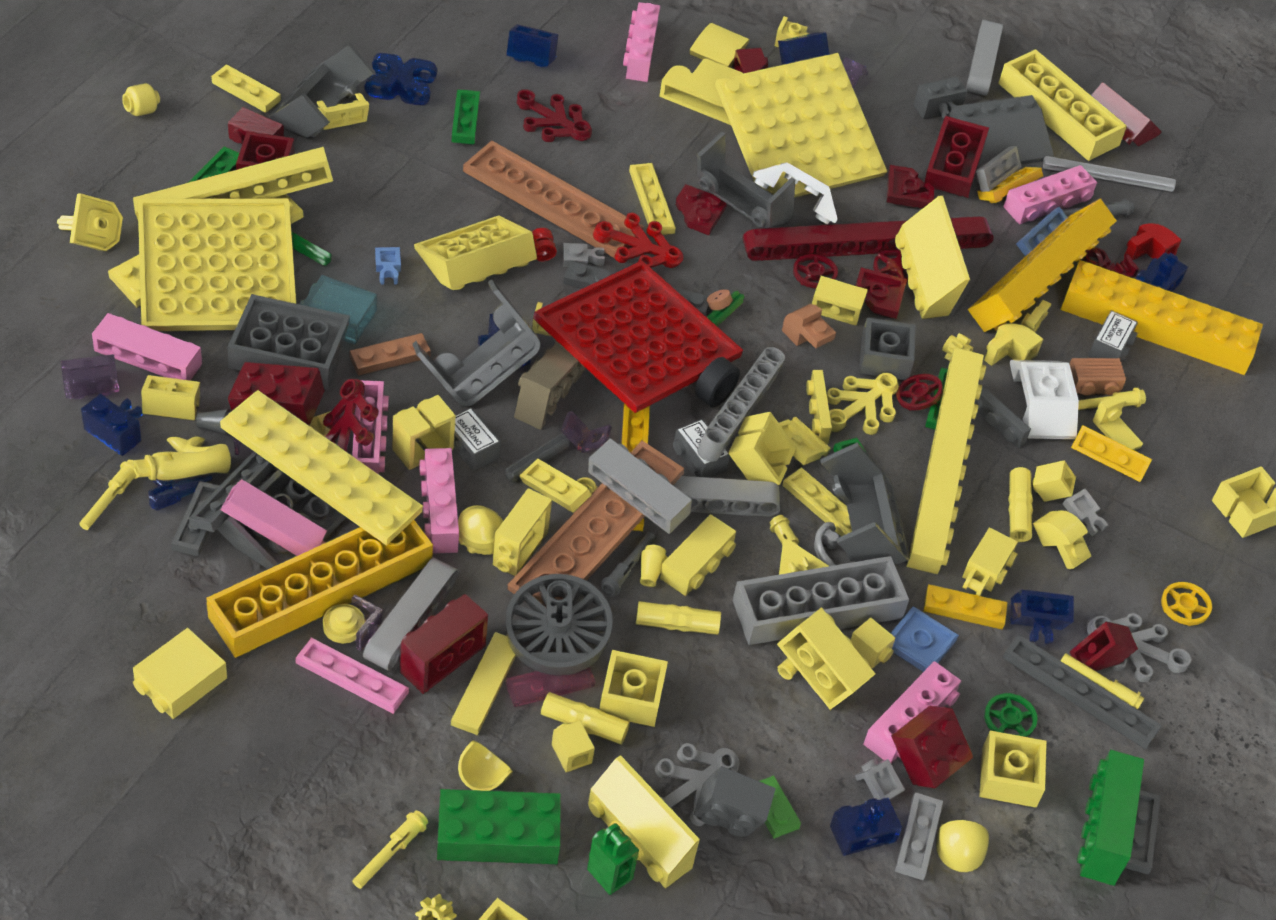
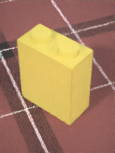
M189 628L183 630L133 667V684L136 690L141 695L147 694L152 699L156 709L161 713L166 712L172 719L176 718L227 679L226 662Z

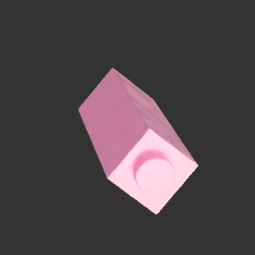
M242 479L231 489L220 509L296 556L326 543L323 541L327 530Z

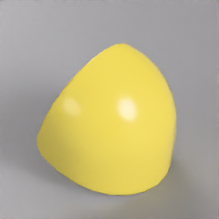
M475 740L471 741L465 748L458 764V771L462 782L472 790H493L502 785L513 772L504 761Z
M955 820L947 822L939 828L936 841L937 853L946 866L959 872H970L977 869L983 863L989 844V833L985 827L972 821Z

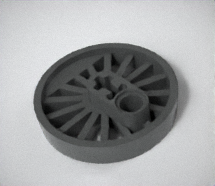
M550 574L527 582L513 595L507 607L505 623L510 647L521 662L538 672L561 676L583 671L592 666L603 655L611 636L613 618L608 601L594 585L576 576ZM539 592L545 606L532 595ZM578 593L586 596L572 608ZM555 597H562V598H564V599H563V600H557V599H555ZM525 601L534 610L520 606V604ZM592 602L597 606L593 609L582 612ZM515 614L528 620H512ZM600 616L604 618V621H589ZM513 630H529L517 635H514ZM589 631H604L605 634L603 637ZM534 640L525 649L520 645L522 643ZM556 640V652H550ZM584 641L597 645V647L593 650ZM562 642L567 653H562ZM543 644H545V647L542 652H535ZM573 645L576 648H578L582 653H576Z

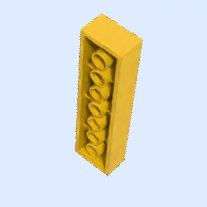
M1101 198L1071 214L967 310L984 333L992 328L997 331L998 327L1006 324L1008 320L1010 323L1016 321L1022 316V310L1025 311L1036 303L1034 298L1044 295L1049 290L1047 288L1048 285L1052 286L1062 278L1060 276L1061 273L1068 272L1074 267V261L1077 262L1087 255L1086 249H1092L1099 243L1098 238L1101 239L1112 231L1110 227L1117 220Z
M1082 260L1078 262L1061 307L1062 311L1101 325L1104 324L1112 310L1138 322L1134 330L1138 333V338L1245 375L1254 357L1263 324Z
M415 520L387 546L359 527L207 597L208 618L236 658L324 616L329 608L335 605L350 604L423 569L432 559L433 544Z

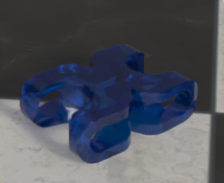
M378 53L374 56L372 68L375 70V74L367 78L364 85L367 95L383 100H391L399 95L401 101L413 105H426L429 102L431 91L427 84L432 83L437 76L438 69L435 63L418 58H412L403 63L398 55ZM422 70H427V71H429L430 73L421 72V71H422Z

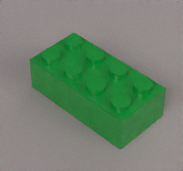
M1111 749L1105 760L1100 759L1097 772L1092 774L1089 783V790L1093 791L1092 798H1088L1085 808V814L1089 815L1088 822L1085 821L1081 833V838L1085 839V844L1081 846L1077 858V863L1081 864L1080 876L1114 886L1130 860L1144 759Z
M440 789L437 860L557 865L560 851L561 794Z

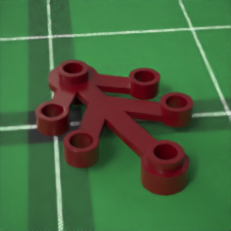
M523 89L517 93V104L520 109H532L546 117H526L523 123L525 131L534 132L537 127L544 126L564 127L559 129L545 127L542 130V140L545 142H553L555 137L569 136L578 141H584L592 136V128L587 121L583 120L582 107L580 105L572 104L569 106L568 115L574 120L572 122L566 118L564 97L562 95L553 94L551 96L550 105L555 109L554 112L536 102L533 91Z
M348 379L344 382L340 389L342 399L323 419V425L331 429L324 437L336 444L335 439L340 434L337 446L344 451H347L351 430L356 435V441L363 446H368L374 438L373 432L364 428L355 416L356 405L361 410V417L369 422L374 421L379 413L378 408L369 404L365 399V385L358 379ZM345 410L344 415L340 418L341 413Z

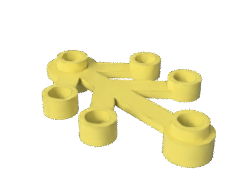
M882 373L875 380L847 376L843 382L844 390L830 388L827 392L829 404L837 405L841 400L855 401L844 410L832 409L829 411L832 425L831 431L839 432L844 429L847 420L865 408L866 419L863 424V431L869 435L876 434L879 422L876 419L875 400L882 396L883 407L879 417L883 422H892L896 414V410L893 408L892 395L897 392L899 387L897 378L890 373ZM857 388L871 389L869 392L856 391Z

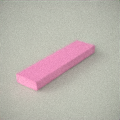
M313 638L308 641L296 657V664L393 714L409 693V687Z

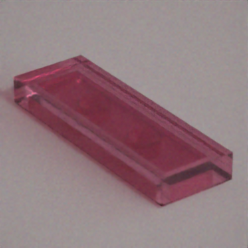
M590 667L578 673L560 676L534 671L506 678L505 684L512 703L516 707L544 700L549 692L564 695L595 687L596 681Z

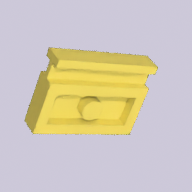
M793 417L791 421L788 419L779 423L796 447L793 454L794 458L803 465L820 459L822 455L824 457L828 455L831 448L797 417Z

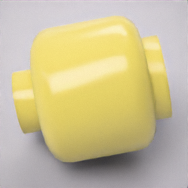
M144 83L128 87L125 94H123L122 100L127 112L134 116H142L156 111L157 104L160 103V96L158 91L154 90L151 85Z

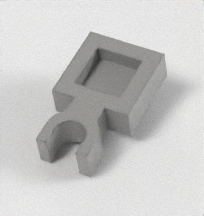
M563 243V267H568L570 261L586 265L593 263L594 265L604 266V248L588 249L587 244Z
M1086 489L1072 495L1063 502L1068 512L1075 515L1081 522H1085L1087 531L1092 537L1098 532L1094 524L1098 525L1101 531L1105 530L1108 526L1106 521L1097 515L1101 508Z

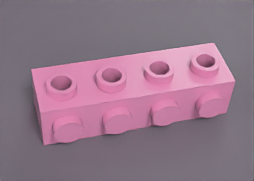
M639 2L637 11L633 10L628 35L630 38L627 39V52H625L623 66H627L626 79L648 82L660 5Z
M1079 165L1009 190L1004 208L1019 225L1028 221H1034L1039 217L1048 215L1059 206L1061 209L1070 208L1072 205L1090 200L1094 194L1097 181Z
M107 313L92 333L94 351L163 377L191 381L202 365L201 347L172 337L169 334L150 329L145 325L128 321L123 317Z
M360 380L365 385V399L369 404L377 407L379 413L374 421L369 422L361 417V410L356 405L355 416L364 428L373 432L374 438L368 446H363L356 441V435L354 434L352 456L379 474V472H385V456H380V452H386V436L381 435L382 431H387V416L383 415V411H388L389 396L384 395V381Z
M452 448L425 449L424 460H419L420 476H425V481H421V496L426 497L427 501L423 502V518H428V523H424V533L433 544V554L458 553L459 526Z
M934 661L869 728L863 745L883 760L889 759L892 764L897 757L900 758V755L891 735L930 705L939 707L948 705L951 707L960 695L957 690L961 680Z

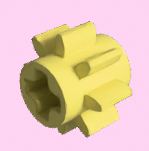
M960 333L957 337L951 335L946 340L942 349L947 353L944 358L950 361L954 347L972 352L973 347L969 345L971 339Z
M441 894L436 895L432 900L429 897L422 900L420 903L423 909L415 913L419 920H453L457 917V914L453 913L451 906L453 902L442 899Z

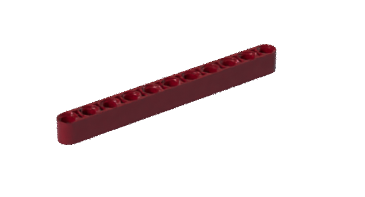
M985 217L950 218L960 249L983 248L993 242L994 236ZM908 220L751 229L744 233L742 238L747 257L752 261L798 259L808 254H818L825 257L878 254L885 250L900 251L896 246L895 237L902 225Z

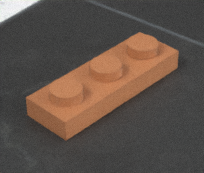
M420 333L350 350V359L357 374L362 375L421 360L416 355L412 345L415 341L420 344L429 356H431V350L423 334Z

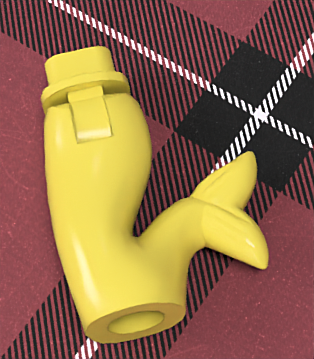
M180 437L167 438L169 444L177 452H157L152 456L145 455L144 459L133 461V468L138 478L148 477L150 480L155 481L156 479L162 481L183 479L209 473L225 474L229 472L231 465L230 452L226 444L201 447L205 441L202 437H192L189 440Z

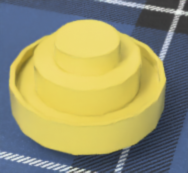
M338 604L329 608L324 614L323 630L330 640L341 644L351 643L363 634L365 628L364 615L357 607L349 604Z

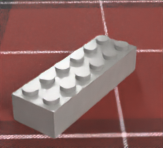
M891 556L738 581L732 601L748 645L782 640L821 607L834 619L839 629L861 626L869 618L874 619L877 623L902 619L909 598Z

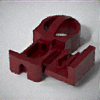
M1097 247L1086 250L1087 255L1082 259V261L1130 278L1136 277L1139 270L1129 254L1125 255L1124 260L1120 264L1117 262L1115 265L1111 263L1107 253ZM1089 257L1097 258L1098 262L1091 260Z

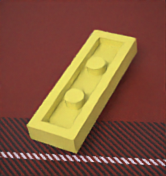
M227 64L211 76L214 85L265 113L281 101L280 93Z
M813 370L811 380H807L806 383L807 395H811L809 412L814 414L812 432L828 444L832 425L823 370Z
M540 459L534 461L519 475L524 484L552 499L572 513L591 496L589 488Z

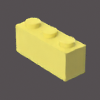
M710 514L663 562L660 579L685 596L692 589L697 590L703 583L705 576L709 572L713 573L719 566L720 560L724 556H730L735 549L736 531Z

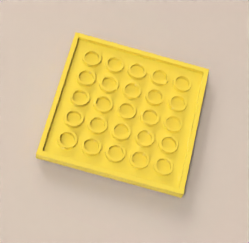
M838 53L717 79L715 86L753 181L756 179L753 176L754 171L785 162L824 183L830 189L881 177L887 173V169ZM782 172L774 188L768 186L765 190L774 195L788 181V179L784 178L786 173ZM799 181L795 184L794 198L812 193L804 189L806 184Z
M138 199L141 325L156 331L235 330L251 294L296 304L289 199Z

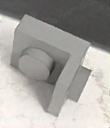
M876 758L861 765L863 771L854 775L857 781L865 780L878 805L905 790L889 759L880 762Z

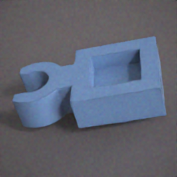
M400 247L375 248L376 272H380L381 285L384 284L387 277L393 278L394 284H398V272H401Z

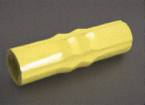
M1018 467L1011 470L1009 475L1010 494L1008 498V511L1010 515V538L1018 542H1026L1032 538L1033 497L1031 471L1027 468Z
M639 601L636 625L718 635L721 612L674 604L664 605Z
M552 692L547 694L541 709V715L561 723H573L580 720L587 734L596 735L620 745L623 744L630 725L629 721Z

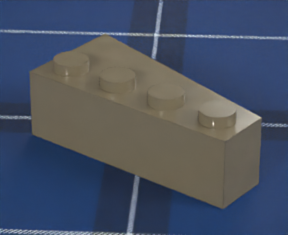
M557 341L551 349L545 351L539 361L536 360L528 372H524L521 375L518 386L521 388L514 418L540 430L546 423V414L552 416L557 409L556 404L560 397L563 399L566 397L572 383H576L586 370Z

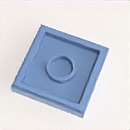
M914 606L890 633L896 638L892 647L893 653L923 672L934 661L939 663L959 636Z

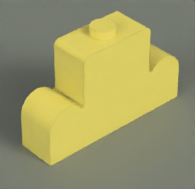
M707 58L702 60L693 73L684 66H673L662 79L660 97L731 125L715 83L717 79L743 73Z

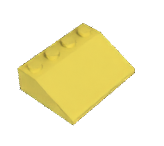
M938 196L906 221L895 237L896 246L902 254V266L907 270L909 288L913 290L915 296V307L919 310L922 319L949 316L970 280L943 196Z
M496 216L414 244L415 250L438 281L452 290L461 289L470 282L484 281L487 276L493 274H504L513 267L526 266L530 261L537 259L532 231L501 216Z

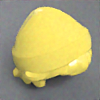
M476 505L466 508L458 518L459 543L466 546L467 551L471 554H493L495 532L503 523L502 518L495 511L484 506Z

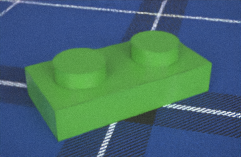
M771 776L760 780L759 782L776 788L767 820L764 822L773 839L799 829L801 822L776 778Z

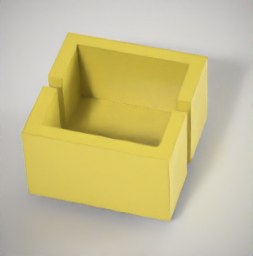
M439 395L421 401L416 409L413 406L399 411L396 415H393L392 450L409 470L419 466V460H424L425 451L416 442V439L421 442L425 449L452 448L453 450L456 415Z
M771 412L747 416L744 418L738 431L739 436L735 438L729 450V455L747 480L769 481L780 485L787 470L785 465H789L796 447Z
M1262 466L1220 483L1212 502L1225 517H1231L1229 522L1242 538L1276 525V488L1273 490L1267 503H1265L1275 482Z

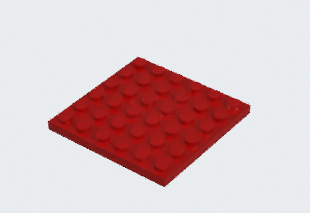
M643 261L635 263L536 310L533 319L634 413L697 381L705 368L716 358L724 357L728 361L733 362L740 358L743 353V349Z

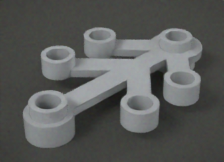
M1135 613L1128 614L1127 617L1114 621L1105 616H1097L1088 623L1087 632L1089 635L1106 621L1128 626L1130 631L1134 632L1131 634L1138 650L1129 657L1136 667L1135 678L1140 682H1148L1153 675L1152 667L1145 662L1141 653L1166 663L1169 670L1173 673L1185 672L1191 663L1190 654L1183 649L1177 648L1169 653L1145 643V641L1149 640L1157 643L1163 642L1168 634V630L1161 624H1155L1150 629L1138 631L1142 624V618ZM1127 658L1121 662L1122 664L1111 666L1110 668L1114 671H1122L1127 664ZM1140 671L1146 672L1147 675L1142 674Z
M686 743L678 749V759L683 763L694 761L709 765V767L699 771L676 766L667 758L660 760L655 767V772L660 778L672 777L688 781L665 798H660L672 808L696 791L694 810L690 814V820L696 826H703L705 823L693 815L703 783L721 766L737 772L739 758L735 752L728 748L718 749L712 754L698 751L692 744ZM683 750H688L691 753V757H686L683 754ZM722 758H726L730 766L724 765ZM661 765H666L669 768V772L662 771Z

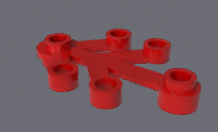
M628 213L624 220L625 226L633 232L635 237L614 230L613 226L607 221H602L595 226L593 237L597 242L608 243L613 239L633 247L630 249L619 247L616 250L614 257L619 263H626L629 259L641 256L638 262L643 261L650 268L661 264L667 268H675L683 261L682 251L667 242L661 233L663 227L657 221H651L646 231L649 236L655 239L659 246L652 244L639 225L640 217L635 213ZM651 253L657 256L651 258L650 256L644 254Z

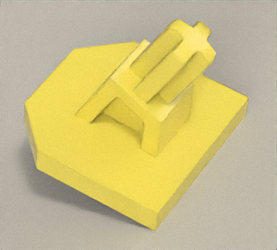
M80 193L77 194L74 216H61L57 220V224H59V229L71 231L70 243L107 251L120 240L123 217L114 202Z

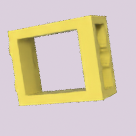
M528 488L495 532L493 565L500 571L516 576L548 533L552 499Z

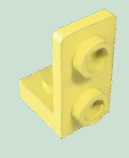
M1117 394L1101 401L1093 418L1094 424L1106 437L1134 451L1140 449L1143 443L1120 418L1126 401L1122 395Z

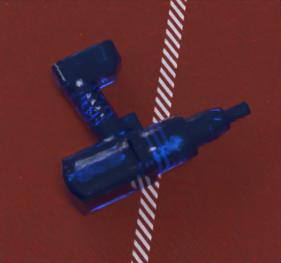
M209 475L194 479L187 478L176 483L174 480H152L158 487L148 491L149 505L152 509L158 511L181 501V498L194 493L200 481L207 482L212 480L213 477Z

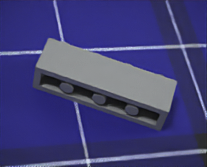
M610 438L589 457L588 473L668 534L690 515L692 504L690 496L684 490L673 486L664 475L657 474L649 468L644 460L637 459L629 453L623 444H617Z

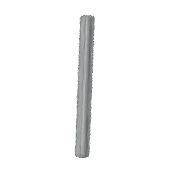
M1045 156L1042 163L1043 169L1057 172L1081 165L1096 179L1173 192L1176 186V180L1173 178Z

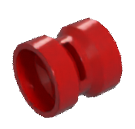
M548 228L533 230L536 260L545 262L553 259L556 256L557 250L553 242L551 230Z

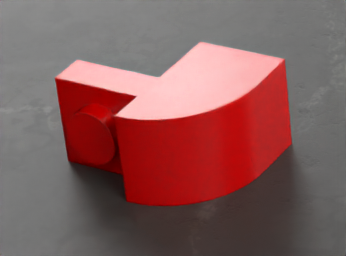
M1153 223L1143 224L1139 226L1136 236H1133L1128 241L1125 255L1129 254L1131 259L1135 260L1144 254H1148L1160 265L1176 255L1182 239L1162 225Z

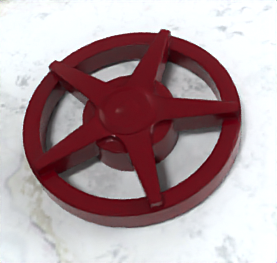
M885 250L878 253L873 263L874 271L904 278L903 273L906 269L902 266L901 251ZM887 256H897V257H896V258H889V257H887ZM880 259L886 263V267L879 270L877 264Z
M808 254L801 256L795 261L793 274L802 286L816 289L818 283L810 282L811 280L819 282L821 276L834 274L831 279L836 280L838 269L829 258L818 254ZM814 260V262L809 263L807 266L799 265L804 261ZM818 261L826 263L831 268L825 269V267L821 263H818ZM798 270L805 273L806 277H801Z
M917 374L907 378L899 385L896 392L897 400L903 408L909 411L923 410L937 404L943 395V385L941 380L934 375ZM919 380H930L935 383L928 386V384ZM916 381V383L910 387L909 391H903L909 384ZM939 388L937 394L931 397L930 393ZM901 397L911 398L912 401L909 404L903 401Z

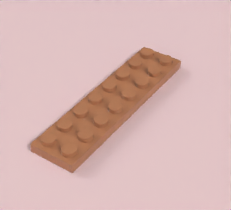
M490 141L463 164V172L590 245L604 248V253L615 258L614 255L619 247L628 248L630 245L613 239L608 243L597 242L593 237V231L598 223L607 221L613 226L614 230L635 237L633 232L624 224L625 215L494 141Z
M641 441L631 452L637 459L644 460L649 468L657 474L664 475L672 485L684 474L682 466L644 441ZM602 483L508 583V590L515 594L527 582L550 574H567L587 581L640 523L645 515ZM539 592L532 595L545 606ZM555 597V599H557V600H563V599H564V598H562V597Z

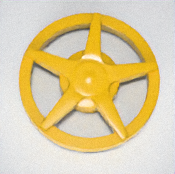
M1173 583L1164 590L1161 598L1164 613L1180 624L1188 626L1201 624L1208 619L1212 611V602L1208 594L1202 588L1192 583ZM1185 588L1192 590V592L1179 594L1174 589ZM1168 593L1175 599L1174 605L1168 606L1166 599ZM1196 593L1204 599L1207 608L1198 605V600L1195 597ZM1179 611L1183 613L1185 618L1178 616L1174 612ZM1194 612L1205 613L1197 619H1192L1191 616Z

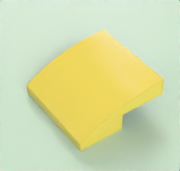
M710 23L690 48V55L702 60L707 58L731 68L734 62L735 51L737 49H745L749 39Z

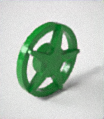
M1003 693L993 697L988 702L984 712V719L990 731L1005 733L1004 731L1009 728L1015 729L1019 733L1017 736L1029 737L1037 725L1038 718L1033 705L1025 698L1012 693ZM1006 700V706L1001 711L990 709L996 702ZM1011 700L1021 703L1028 711L1021 712L1018 707L1012 705ZM990 715L999 719L1002 724L1000 729L992 723ZM1031 716L1032 726L1029 730L1025 731L1021 721Z

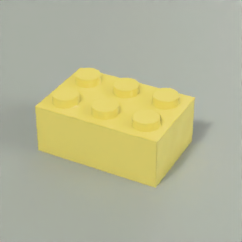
M822 607L777 643L830 710L876 674L871 669L870 663L858 653L852 641L840 631L834 619Z

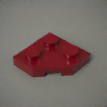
M890 165L886 203L924 208L934 200V187L929 182L924 183L918 178L919 173L913 168Z
M687 184L684 185L677 196L675 204L678 211H681L684 215V222L687 227L706 235H710L727 208V203L717 196Z
M861 267L856 286L867 289L864 301L873 313L897 319L907 279Z

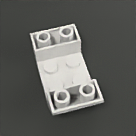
M787 162L754 171L753 176L756 178L754 182L765 189L768 186L774 188L784 171L786 173L784 178L788 180L791 177L794 178L795 184L799 181L806 184L804 189L818 196L819 192L822 193L813 209L817 213L815 217L826 224H829L830 221L836 223L837 215L829 186Z
M1010 360L1013 380L1015 382H1022L1027 409L1023 416V422L1031 428L1028 439H1076L1079 400L1069 363L1044 360Z

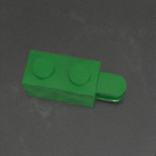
M614 823L607 829H601L593 836L587 870L605 891L611 895L633 880L639 849L633 844L631 838L620 829V826Z

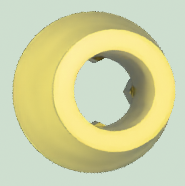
M647 545L645 550L641 552L640 583L647 587L656 586L662 564L667 559L666 550L663 547Z

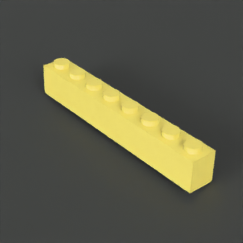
M324 147L133 197L134 210L138 219V199H269L332 182L333 178Z

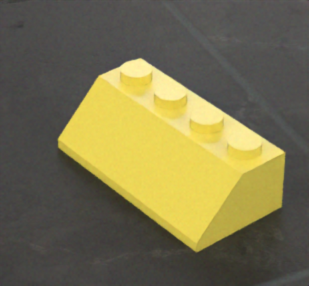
M620 755L591 788L588 802L590 811L595 817L601 818L608 827L617 823L625 835H628L633 844L639 849L637 860H640L647 868L650 877L656 882L659 881L667 888L693 868L700 839Z

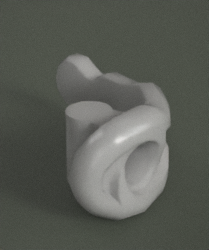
M826 522L818 529L814 542V550L818 559L829 566H834L835 564L826 554L823 544L829 549H835L837 547L836 539L839 538V535L834 532L836 526L832 522Z

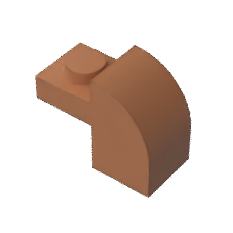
M808 304L788 314L784 319L782 331L796 346L809 341L816 349L834 340L836 332L821 318L822 309L814 304Z

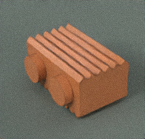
M1072 358L1069 364L1077 394L1087 396L1102 393L1103 395L1111 396L1114 392L1122 391L1126 377L1120 358Z

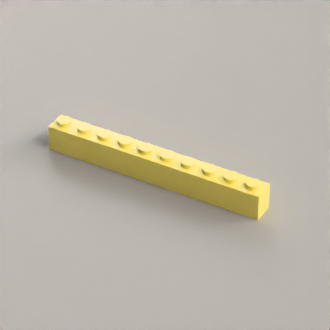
M954 347L947 371L907 567L938 575L941 565H947L950 550L945 549L946 543L951 544L954 529L950 528V523L955 522L958 507H954L955 501L959 502L962 492V486H959L958 483L959 480L963 481L966 472V465H962L963 459L967 460L971 446L966 443L967 439L971 440L975 426L970 424L971 419L975 420L978 405L974 404L975 399L979 400L982 385H979L978 382L983 380L986 366L982 365L983 354Z

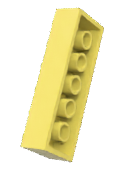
M1036 49L1004 64L998 84L1014 98L1033 95L1042 110L1045 124L1088 161L1120 146L1127 125Z

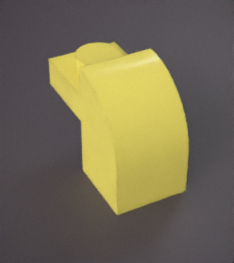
M1010 323L998 327L995 338L986 347L988 351L984 361L992 366L1006 355L1013 360H1032L1038 355L1043 338L1028 327L1020 324Z
M1052 511L1033 523L1043 547L1057 546L1067 569H1074L1092 557L1083 538L1088 531L1084 524L1072 513Z

